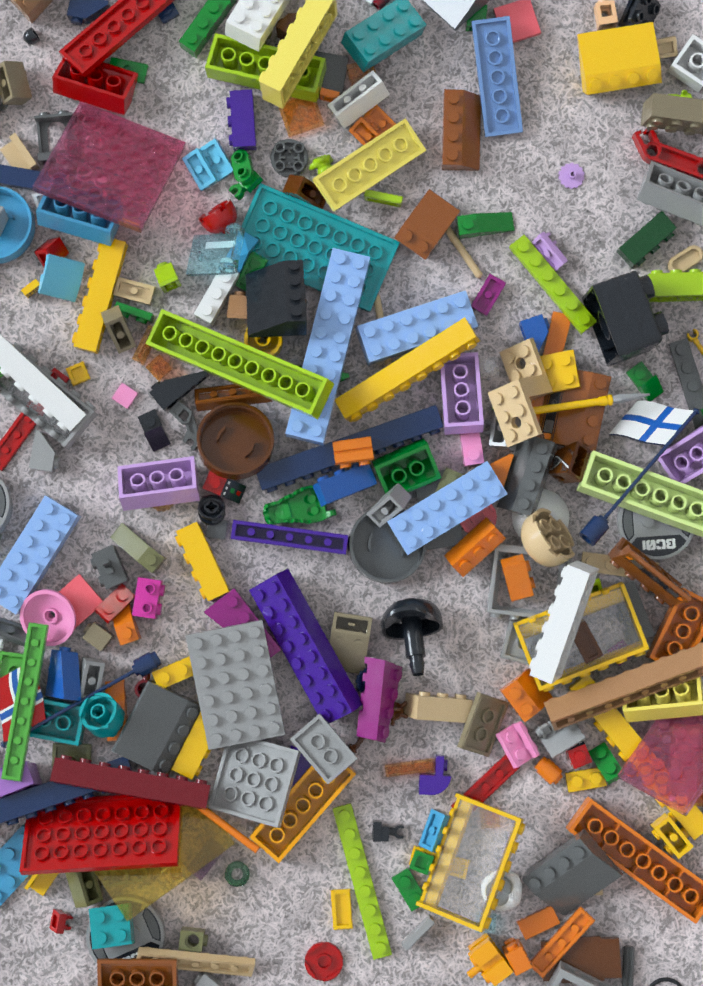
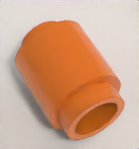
M545 756L534 766L537 770L536 772L549 784H557L563 777L561 774L563 770Z

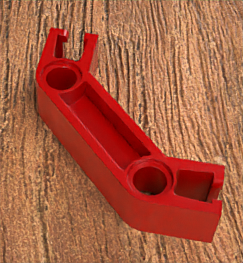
M645 129L643 132L639 130L633 134L632 139L644 162L650 164L653 161L703 181V174L698 172L699 167L703 168V158L660 143L654 130ZM640 134H647L650 142L644 144ZM647 150H654L656 156H650Z

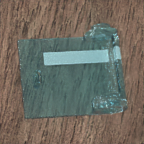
M233 223L226 227V234L194 235L186 275L207 276L237 273L245 234L244 228L239 224Z

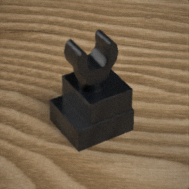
M373 820V842H389V835L403 839L404 836L398 835L397 830L404 828V825L397 824L395 827H389V825L382 824L381 820Z

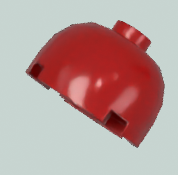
M231 199L211 208L212 210L208 212L209 215L206 216L204 213L198 218L201 225L209 233H223V235H226L233 230L232 226L237 220V210Z

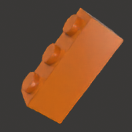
M486 517L444 556L452 567L464 577L506 538Z

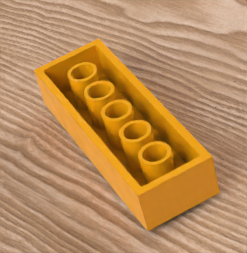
M311 765L291 788L281 827L276 828L260 823L250 834L249 838L275 861L280 863L356 775V771L349 766L330 784H327Z

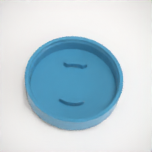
M0 187V206L4 207L9 218L0 236V264L10 262L21 256L30 246L35 234V218L30 206L20 194L6 187Z

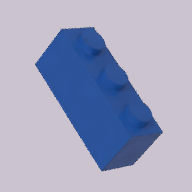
M359 463L351 465V469L345 471L343 468L334 472L335 476L329 478L328 475L318 478V482L312 486L322 507L376 485L377 481L370 465L359 466Z

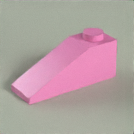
M480 433L459 434L464 467L483 464L484 457Z

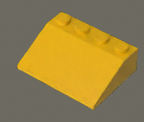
M653 22L577 34L582 91L586 95L662 83L661 63Z

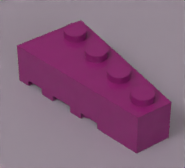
M236 588L232 589L204 611L206 615L221 627L260 620ZM264 626L271 658L282 649Z
M365 656L364 663L367 664V673H363L362 681H365V691L361 693L360 697L363 709L359 711L356 736L385 743L386 738L389 736L390 720L394 714L393 707L398 696L397 689L402 678V667L386 660Z

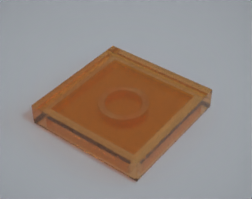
M290 97L283 109L278 107L288 137L324 126L318 104L315 102Z

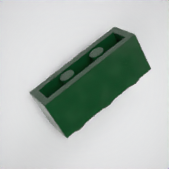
M661 211L620 246L616 252L630 268L634 265L639 267L646 261L645 256L649 252L653 255L660 248L658 244L663 240L668 242L675 235L673 231L677 227Z

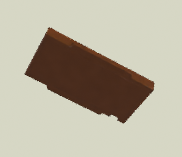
M580 937L560 959L601 981L609 978H622L619 937ZM540 940V942H541V948H542L549 940ZM559 961L543 977V982L550 980ZM564 978L561 981L563 984L572 983Z

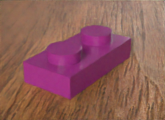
M489 274L471 305L472 309L487 317L506 282Z

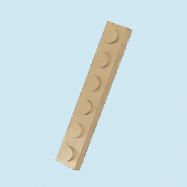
M138 947L136 959H177L178 970L252 977L255 967V958L151 947Z

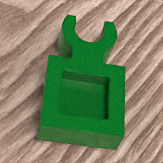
M255 170V176L251 183L248 185L238 183L230 187L229 191L238 201L244 197L246 191L251 193L263 181Z

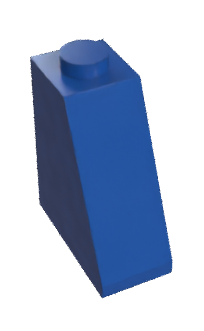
M60 646L59 650L52 649L45 696L81 701L78 653L71 652V648Z

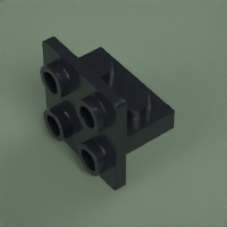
M629 0L618 26L654 23L660 11V3L657 0Z

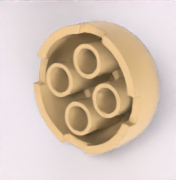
M540 508L523 522L521 541L526 552L534 561L546 567H556L562 565L575 555L572 552L574 541L567 527L560 519L557 521L550 515V510Z

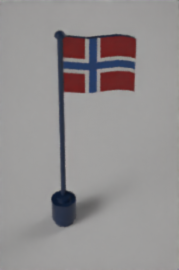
M153 651L133 660V670L48 718L45 715L44 698L39 684L31 731L83 703L85 699L91 698L95 693L106 690L134 673L137 676L141 675L143 678L159 669L158 666L162 665L158 655ZM21 667L0 678L2 748H7Z

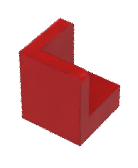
M57 237L48 239L34 253L42 266L45 267L46 255L52 254L65 258L69 251L61 238Z

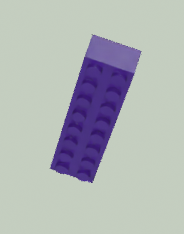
M285 569L250 589L249 591L316 713H320L328 723H331L362 706L357 691L289 569Z

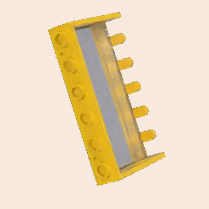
M623 582L591 593L581 622L586 621L603 656L586 664L575 642H573L561 678L550 684L534 677L539 691H550L555 688L554 685L559 683L562 685L568 684L573 681L572 678L589 676L593 670L598 669V671L609 668V664L614 662L620 664L627 661V657L633 655L639 657L646 653L645 651L649 647ZM548 610L513 623L529 665L532 658H535L538 651L535 648L539 639L542 640L544 634L542 632L545 621L549 620L550 614H548Z
M456 793L455 797L457 799L454 808H451L449 812V822L442 831L444 835L441 844L436 848L435 852L437 855L434 863L429 867V877L427 882L423 884L422 890L424 891L416 905L476 931L483 932L490 927L492 921L490 917L491 911H495L499 899L496 898L499 891L502 892L506 880H503L505 872L508 873L512 865V861H510L512 853L515 854L518 849L519 843L516 841L518 836L523 834L526 824L523 823L524 818L461 793Z

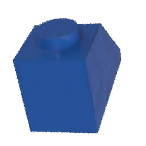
M542 314L519 323L524 341L534 338L538 352L548 334V329H550L547 318H543Z

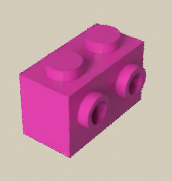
M138 577L132 616L157 619V615H161L162 604H159L160 596H164L165 585H162V580Z

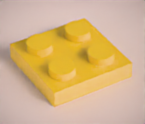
M573 349L540 356L553 390L552 393L581 388L575 351Z

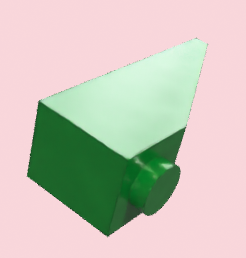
M512 212L476 213L457 216L456 218L459 239L515 231Z

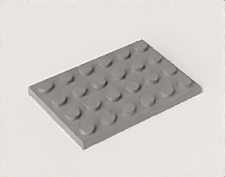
M263 620L187 634L186 641L208 749L212 750L285 735Z

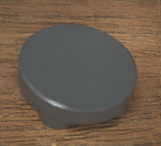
M285 139L277 142L271 152L272 167L283 177H289L290 174L300 175L308 165V152L304 144L294 139Z

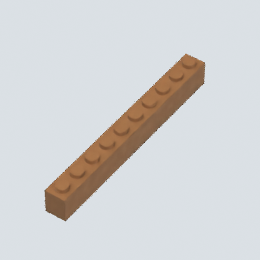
M703 642L698 643L692 648L682 649L676 654L663 656L657 661L642 664L633 670H626L617 676L607 677L598 683L588 684L584 688L570 691L566 695L549 699L547 702H544L554 731L702 677Z

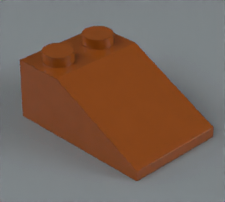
M429 189L394 238L426 260L433 253L460 213V210Z

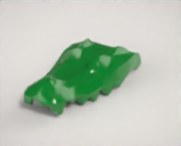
M312 485L299 488L278 501L265 504L263 508L264 519L269 525L281 523L312 524L322 522L337 515L336 509L328 511L326 505L321 507Z

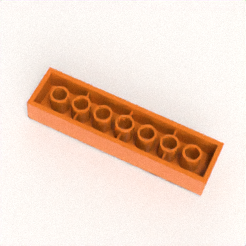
M587 796L565 828L573 835L585 829L618 868L696 924L703 915V880Z

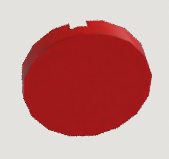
M318 942L308 949L305 956V967L312 978L320 981H330L341 972L343 956L335 944Z

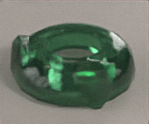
M232 862L227 866L224 878L231 886H244L249 880V868L243 862ZM235 868H239L243 872V876L239 880L232 878L231 873Z

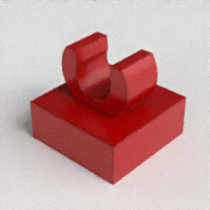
M53 909L49 928L56 934H63L64 930H71V926L65 925L66 920L73 919V916L64 913L62 910Z

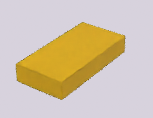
M350 888L331 890L333 930L353 929Z

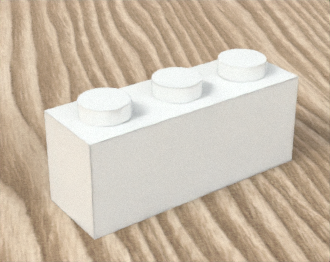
M372 70L327 106L345 129L390 94L383 81Z
M223 264L221 265L194 313L196 318L210 326L214 325L229 295H231L240 276L239 273Z

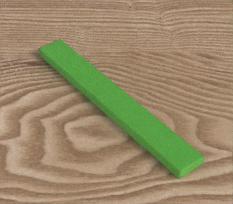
M30 622L28 624L1 779L22 782L49 625Z

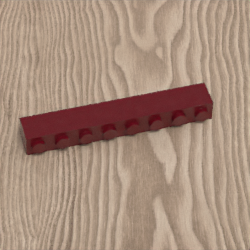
M61 755L60 758L55 757L50 778L52 783L207 810L211 786L207 785L208 781L196 779V782H190L187 777L177 776L174 779L168 778L169 774L157 772V775H151L149 770L138 769V772L130 771V767L119 765L118 768H113L110 763L99 762V765L91 764L92 760L80 758L79 762L72 760L73 757Z

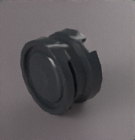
M216 495L203 497L198 504L200 520L206 525H217L222 522L225 517L224 501Z

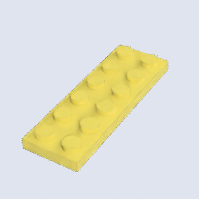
M405 118L314 177L312 181L334 212L424 153L426 149Z

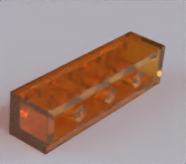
M432 758L384 764L386 777L434 771Z

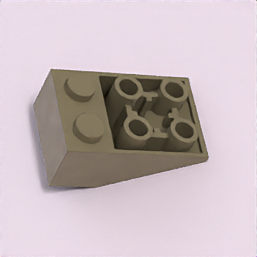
M334 611L329 643L345 672L359 674L361 670L365 669L364 660L365 656L367 657L373 617Z

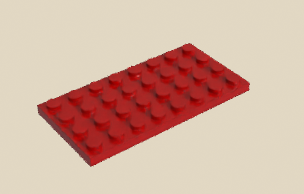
M124 795L97 796L87 800L80 798L75 800L76 803L64 807V804L56 806L57 810L49 813H45V811L39 812L37 817L26 819L19 872L21 875L178 866L182 806Z

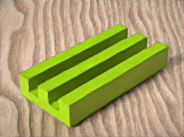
M366 190L364 199L365 201L401 207L403 196Z

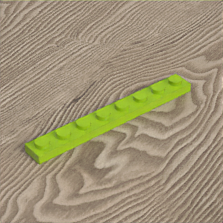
M348 803L332 808L373 960L392 955L352 804Z

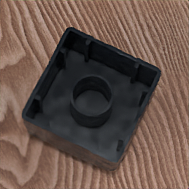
M636 271L622 274L592 285L582 297L585 308L597 321L592 327L608 367L651 351L661 343L662 336L669 333L668 323L664 314L661 311L653 313L648 299L655 297V290L648 275L639 277Z

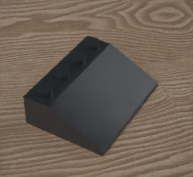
M285 260L245 274L248 337L307 335L303 260Z

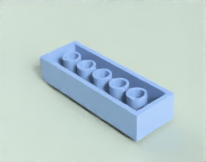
M465 290L358 325L356 333L369 366L411 352L464 317L469 321L474 330L477 329L478 324Z
M488 461L387 521L406 554L409 555L506 496L507 492Z
M44 496L0 566L1 606L16 615L20 614L24 600L36 590L81 518L80 515L51 497Z

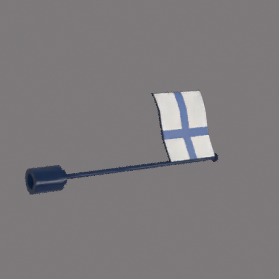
M637 401L613 428L609 435L623 436L643 443L662 445L664 447L604 517L602 515H594L579 532L580 537L585 542L594 546L609 529L607 518L696 414L699 415V409H677L655 402Z

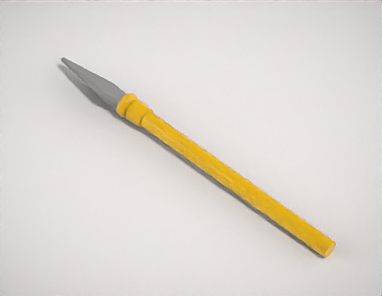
M609 394L594 399L533 407L535 414L592 406H612L613 403H624L650 396V394H618L614 396Z

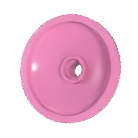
M42 589L33 592L24 600L20 609V622L26 634L29 622L49 625L46 646H56L65 642L74 632L76 614L71 602L64 595L54 590Z

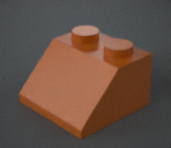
M530 668L500 689L523 722L528 721L545 707L544 702L553 698L549 691H539L534 677L530 675Z

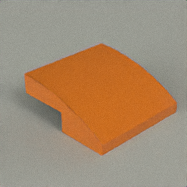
M376 105L363 117H360L348 131L362 145H365L396 125V123Z

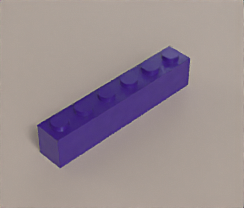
M233 520L231 539L343 555H346L348 535Z

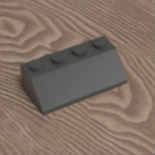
M533 437L517 444L504 485L507 495L499 499L498 508L527 517L537 510L557 449L555 442Z

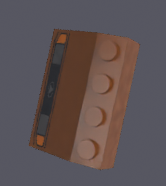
M578 370L581 388L545 395L542 406L607 396L611 376ZM605 406L542 413L539 425L543 434L536 437L555 442L560 446H567L575 441H579L590 449L591 452L593 450L596 451Z
M624 537L608 553L611 559L610 563L617 569L623 568L626 571L624 574L632 581L638 580L640 582L639 586L646 592L652 591L655 594L654 598L661 604L665 602L669 606L692 600L689 593L681 588L682 584Z

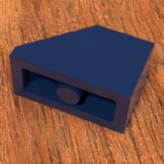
M70 0L67 17L72 24L82 26V23L89 24L96 20L111 5L107 0Z

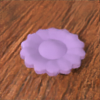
M565 164V166L561 167V171H559L560 176L558 179L565 188L573 189L582 184L585 173L578 164Z

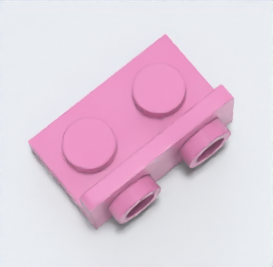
M522 721L513 723L495 734L514 769L540 755L537 745L532 741L528 734V729Z

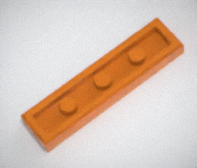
M580 906L530 960L533 965L532 969L543 978L595 922V919Z

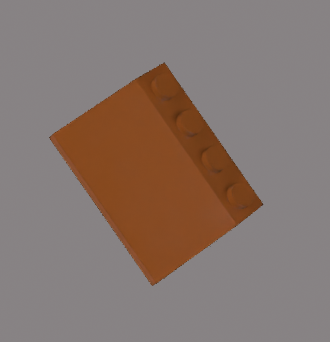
M98 958V986H179L177 959Z

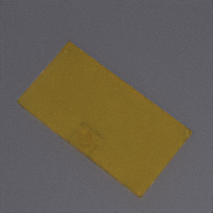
M182 806L178 866L94 872L128 922L235 843L225 830L197 809Z

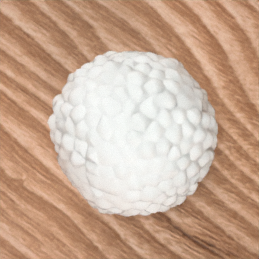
M497 870L486 876L482 881L481 894L485 903ZM511 870L508 873L505 872L503 880H506L502 892H498L496 897L499 899L496 911H509L520 903L522 883L519 876Z

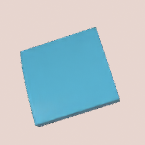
M215 138L200 149L196 148L182 158L201 191L233 174L232 164L219 141Z
M52 254L46 255L44 273L40 277L38 293L75 302L81 285L85 263Z

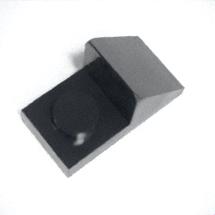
M155 409L138 416L144 430V435L153 452L171 444Z

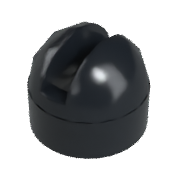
M32 27L24 32L23 37L26 43L35 44L40 41Z

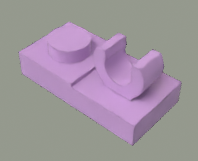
M543 231L531 243L556 272L568 260L558 247L555 246L557 241L552 242L548 237L551 234Z

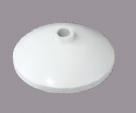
M543 489L537 510L540 508L550 510V515L557 521L560 519L568 528L569 511L566 503L558 494ZM512 512L513 527L521 538V527L527 516Z

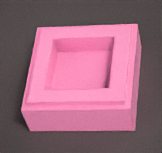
M121 383L112 399L129 409L138 393L124 383Z

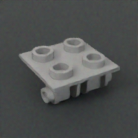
M547 720L548 724L545 723L540 727L538 726V729L535 730V733L552 759L586 739L576 723L554 731L552 723Z

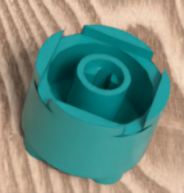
M100 692L84 700L79 710V716L82 724L93 735L107 738L117 735L124 723L125 711L112 696Z

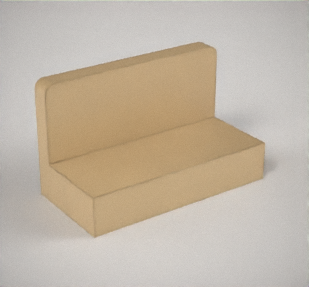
M14 133L9 136L11 142L0 149L8 163L13 167L30 170L39 169L40 167L17 134Z

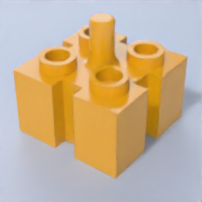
M487 932L468 946L470 950L468 953L469 959L474 965L467 972L470 978L481 972V975L488 984L491 982L496 986L513 973L508 960Z

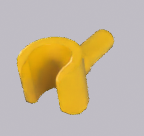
M693 329L692 331L696 337H690L689 333H687L686 337L688 341L696 345L703 355V347L698 340L699 332Z

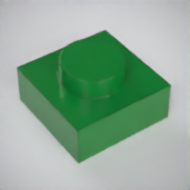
M415 849L409 869L428 875L434 855Z

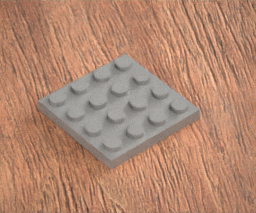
M261 740L225 747L207 808L280 828L301 752Z

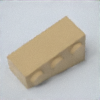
M419 691V694L406 693L405 701L408 704L404 707V713L416 720L466 723L473 700L467 699L464 694H455V697H448V693H437V695H430V692Z

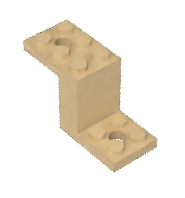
M529 338L499 352L510 383L488 392L507 447L543 434L531 401L552 393L553 390L534 338ZM521 358H523L526 362L524 368H522L520 365ZM517 417L521 420L520 427L515 423Z

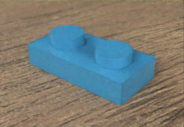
M431 808L419 846L436 853V848L440 845L443 837L442 831L447 826L450 816Z

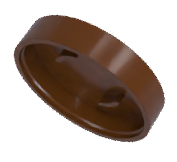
M241 402L222 404L208 412L198 427V453L203 464L217 476L231 480L249 478L259 473L272 457L274 450L272 425L266 415L252 405Z

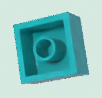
M131 903L89 909L92 949L135 943Z

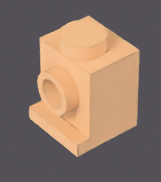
M599 0L593 8L597 31L616 28L618 18L615 1ZM606 13L608 16L602 17L601 14Z

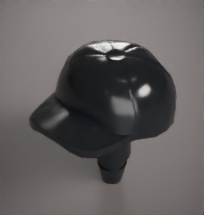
M406 598L393 603L385 611L381 622L382 634L389 639L404 640L406 659L410 661L409 666L413 676L424 675L425 666L423 658L426 656L423 637L433 635L442 630L443 619L440 610L431 601Z

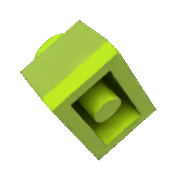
M162 262L157 265L156 269H153L164 293L182 286L171 262Z

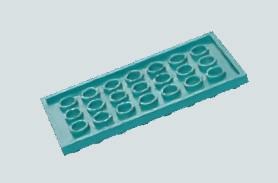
M262 183L258 186L235 239L236 242L242 230L257 238L259 242L253 252L269 260L266 267L285 260H303L304 285L322 292L333 248L369 256L370 265L359 304L360 309L369 313L400 244L399 241Z

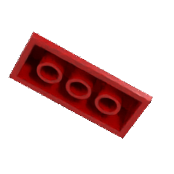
M62 58L52 76L53 93L125 115L132 102L138 73L102 62L90 74L84 77Z

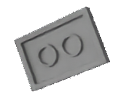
M320 713L290 739L327 784H330L358 759Z

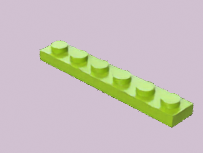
M525 234L509 246L513 254L581 335L596 324L595 318Z

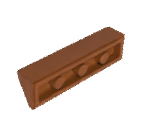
M236 384L194 389L197 412L212 410L217 406L231 402H241L249 405L273 402L269 398Z

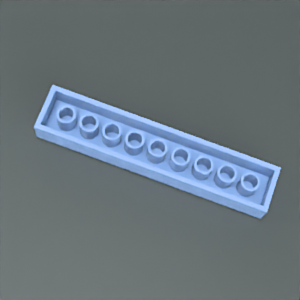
M336 248L332 249L302 368L329 379L334 383V386L318 420L291 409L285 433L286 437L324 446L370 265L369 256Z

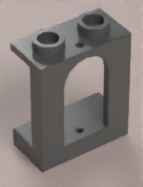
M62 110L58 111V114L42 112L34 116L37 124L39 153H37L38 162L41 165L56 164L58 160L63 158H71L78 162L75 117L73 113ZM53 122H61L66 128L68 150L49 152L48 127Z

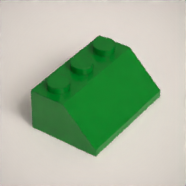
M424 438L371 461L385 494L398 483L407 492H410L442 478L429 445Z

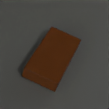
M586 621L580 622L574 642L585 663L588 664L603 656V653Z

